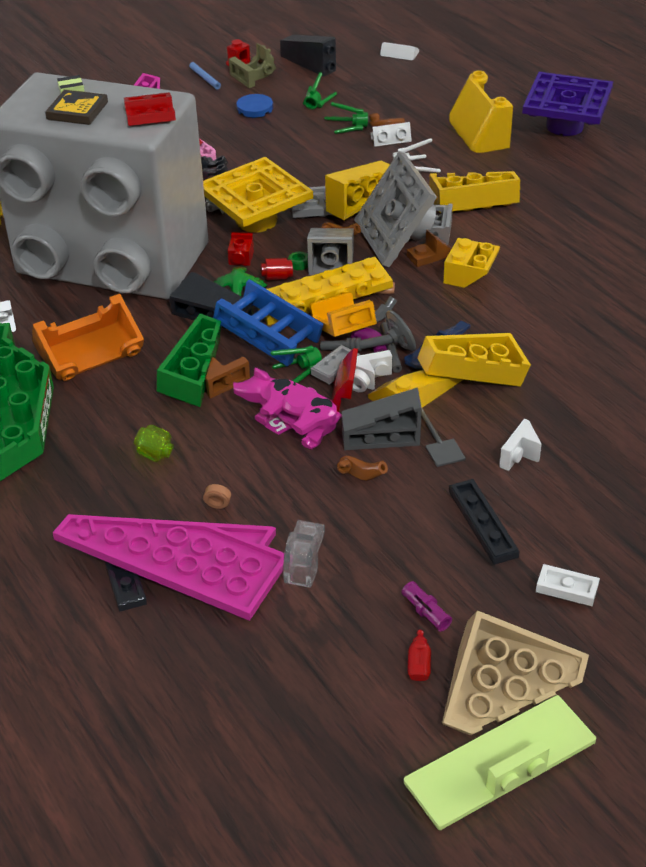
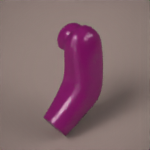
M370 327L358 329L351 333V339L360 337L363 340L382 336L378 331ZM386 345L371 347L375 353L387 350Z

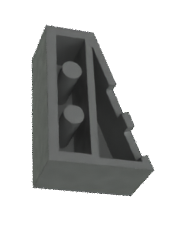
M418 387L342 411L344 450L420 446L422 407Z

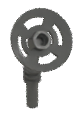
M389 310L385 314L389 329L386 335L363 340L358 337L357 339L352 338V340L347 338V340L321 341L320 347L321 350H335L340 345H343L351 350L357 348L358 352H361L362 349L391 343L395 344L397 342L407 351L413 352L416 349V343L403 319L394 311Z

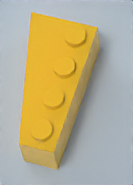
M381 160L325 175L326 211L342 220H346L359 212L390 164Z
M514 171L487 172L486 176L476 172H469L467 176L461 177L455 176V173H447V177H437V173L429 174V187L437 196L434 204H453L452 212L459 210L471 211L474 208L481 207L487 209L496 205L510 206L513 203L520 202V178Z
M511 333L426 336L417 358L426 375L513 386L522 385L531 366Z

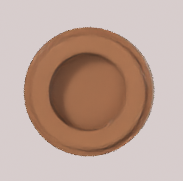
M212 484L206 487L203 500L212 508L222 509L229 505L231 492L222 485Z

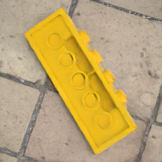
M372 257L332 270H326L319 274L306 276L289 283H283L267 290L308 314L311 313L310 303L346 292L352 293L353 299H357L392 288L393 280L378 259ZM270 315L264 318L268 326L279 321Z

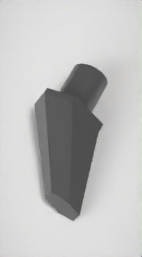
M390 296L386 303L381 304L376 310L377 323L386 318L385 314L387 311L392 310L397 302L395 298Z

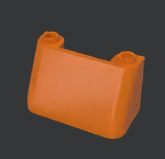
M121 294L109 297L111 303L106 308L99 306L97 313L57 327L55 322H53L48 327L44 320L33 324L32 342L57 379L68 381L82 372L125 356L132 357L140 353L144 338Z

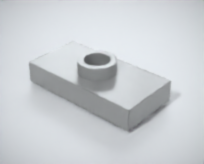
M340 345L311 368V375L331 384L335 380L341 362L351 349Z

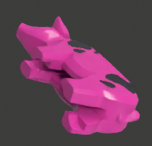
M256 367L253 377L243 382H233L234 394L249 402L261 403L262 408L255 415L257 422L265 425L279 417L282 421L291 425L297 433L306 435L302 439V445L308 449L317 447L321 443L322 438L335 429L337 422L342 417L341 413L337 412L336 405L328 398L318 394L315 389L311 387L306 388L288 379L271 378L267 372Z

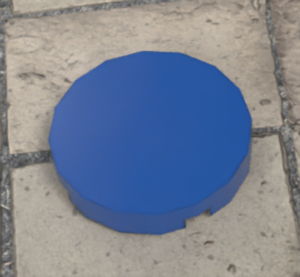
M249 94L238 99L236 103L237 111L239 114L243 113V116L249 118L263 117L266 112H272L273 101L270 97L263 94Z

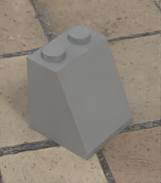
M354 228L310 229L307 238L309 275L312 276L353 263Z

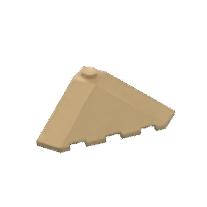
M477 610L467 621L459 646L442 724L468 735H473L483 730L482 726L495 720L497 722L503 721L519 713V709L531 703L536 705L555 696V692L567 686L569 688L577 686L583 681L589 654Z

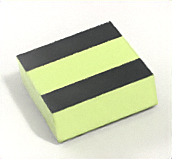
M80 75L57 78L60 93L63 90L85 92Z

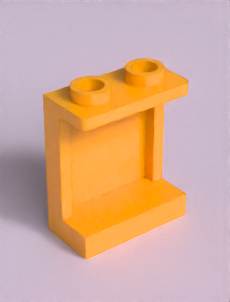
M350 292L316 301L309 305L311 316L322 322V330L334 337L377 324L373 301L367 300L354 304L353 295Z

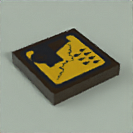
M63 90L45 111L46 119L90 125L108 103L107 94Z

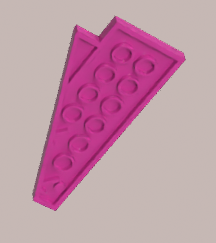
M68 514L53 532L55 541L249 621L289 563L288 554L268 547L276 536V528L272 526Z

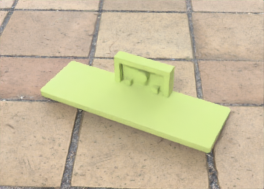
M556 695L405 776L404 784L437 829L442 830L595 744L596 736L562 698Z

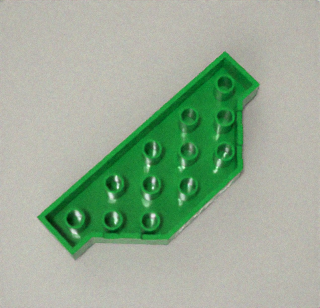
M0 323V481L43 454L54 390L50 366L44 361L41 363L37 361L34 355L24 348L15 346L10 323Z

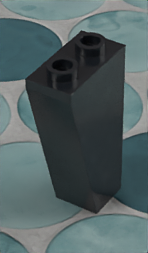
M291 35L280 40L281 57L317 74L321 72L323 77L336 71L335 37Z
M191 272L182 280L176 290L170 294L169 304L171 305L172 315L195 320L199 314L213 318L216 302L221 298L233 305L243 297L197 273ZM253 302L242 309V311L250 316L254 314Z

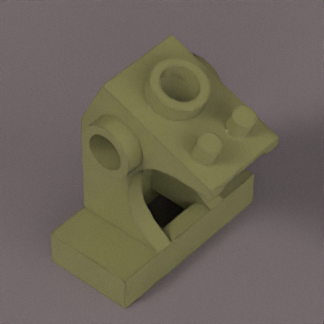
M256 43V56L252 58L250 63L245 64L236 57L229 58L230 75L248 88L254 87L255 81L268 77L276 69L275 60L270 54L271 50L269 48L266 49L265 45Z

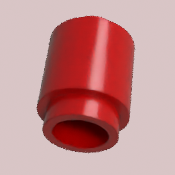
M286 258L265 259L264 263H261V276H265L266 281L287 280V278L293 277L292 260H287Z

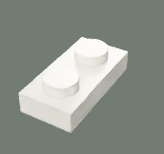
M543 564L536 592L593 606L600 578Z

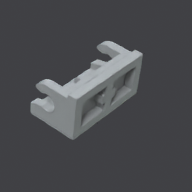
M453 204L434 205L436 211H440L441 214L436 215L434 224L429 231L449 245Z

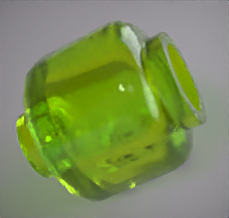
M152 424L146 428L141 427L134 440L137 453L153 462H158L163 457L168 458L174 447V444L171 443V434Z

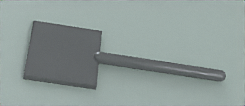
M422 408L421 416L437 442L425 445L436 467L465 460L466 458L454 438L445 441L441 440Z

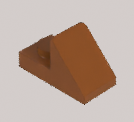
M426 230L425 244L407 249V257L417 267L447 258L451 248L443 240L429 230Z
M212 357L206 375L207 397L211 399L234 388L233 382L238 383L249 379V361L245 357H241L223 366Z

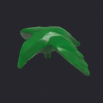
M234 267L231 273L221 276L214 281V283L222 287L229 286L232 292L240 296L242 289L246 286V282L249 279L262 287H267V284L260 280V278L245 273L247 271L245 267Z

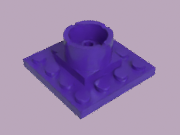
M538 72L523 105L522 114H528L532 117H547L546 128L554 134H563V136L577 135L583 131L585 123L588 125L600 124L613 88V81Z

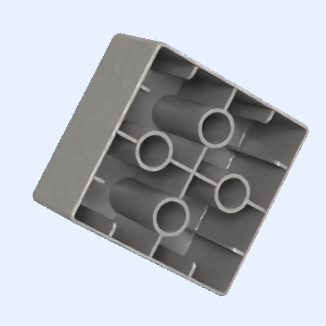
M33 73L0 106V202L16 272L38 279H53L110 289L119 293H133L169 299L170 294L184 280L208 243L195 97L186 92L81 78L85 92L107 94L108 103L90 125L46 119L45 111L61 94L57 78L67 76ZM170 92L175 110V121L128 126L124 97Z

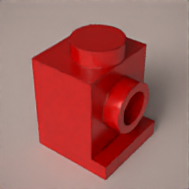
M239 39L232 40V44L227 46L228 61H226V65L229 66V58L232 57L238 58L245 64L250 63L249 44Z
M232 232L228 247L229 265L250 266L254 253L253 233Z

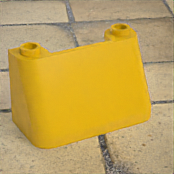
M474 71L469 75L449 114L451 125L470 150L476 153L510 148L513 105L505 97L489 98L484 91V84L488 81V76L484 71Z

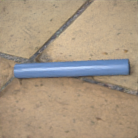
M190 63L189 67L215 89L221 87L217 80L196 63Z

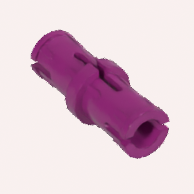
M414 581L407 583L403 587L402 595L416 607V612L421 617L425 616L440 632L450 626L452 617L443 611L432 595H427ZM421 600L432 610V612L421 602Z

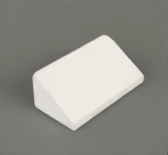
M383 42L380 55L414 60L419 53V49L413 46Z

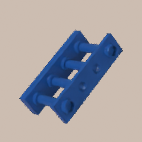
M250 279L246 282L243 298L233 305L221 298L216 302L213 316L214 319L221 321V326L286 366L293 362L295 354L272 356L271 351L295 349L297 344L306 337L317 343L323 328L322 322ZM253 302V305L260 310L250 316L242 311V309ZM268 315L279 320L271 327L260 322ZM287 326L297 331L289 339L279 333Z

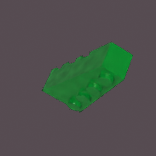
M203 314L198 315L157 369V392L201 407L206 390L207 371L212 357H216L220 344V320Z

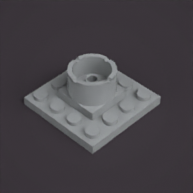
M401 151L397 153L354 219L359 224L361 232L382 265L387 267L391 266L409 239L418 241L426 236V230H431L436 217L434 201L437 196L408 156Z

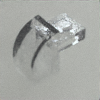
M302 520L297 521L295 529L289 533L283 562L284 583L311 588L318 570V550L325 533L324 524Z

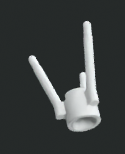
M430 138L411 146L400 148L398 152H408L432 142V139ZM398 152L393 153V159L395 158ZM405 153L410 161L426 158L425 154L410 156L409 153ZM415 166L418 171L441 172L440 169Z

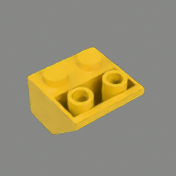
M458 238L444 261L443 283L465 288L485 276L489 272L500 250V246L471 241L467 238Z

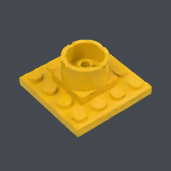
M267 157L260 158L203 181L204 196L233 218L238 227L247 232H263L268 228L271 229L277 223V213L313 199V190Z

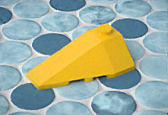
M420 370L381 385L369 393L368 398L376 401L418 387L421 407L423 408L464 379L426 375L424 370Z

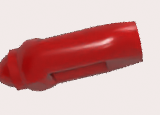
M421 629L417 631V636L413 639L408 649L407 672L410 679L414 681L428 680L431 674V648L427 643V639L423 636L424 631Z

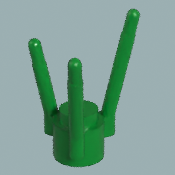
M321 72L318 74L313 87L309 86L303 105L311 110L317 108V106L321 108L323 104L337 95V92H334L321 100L320 93L316 91L322 76Z
M331 102V106L355 112L356 114L353 113L352 117L326 116L324 118L331 121H352V125H356L335 130V134L363 130V127L368 126V112H364V109H357Z
M312 345L305 348L271 351L272 356L299 354L290 365L298 363L301 368H306L307 370L292 380L296 383L311 374V368L322 360L320 351ZM280 362L278 364H274L272 368L277 369L285 367L286 365Z

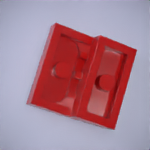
M170 92L124 97L128 126L176 120Z
M353 348L345 356L337 370L331 400L336 405L337 412L340 411L342 398L351 399L358 355L357 348Z

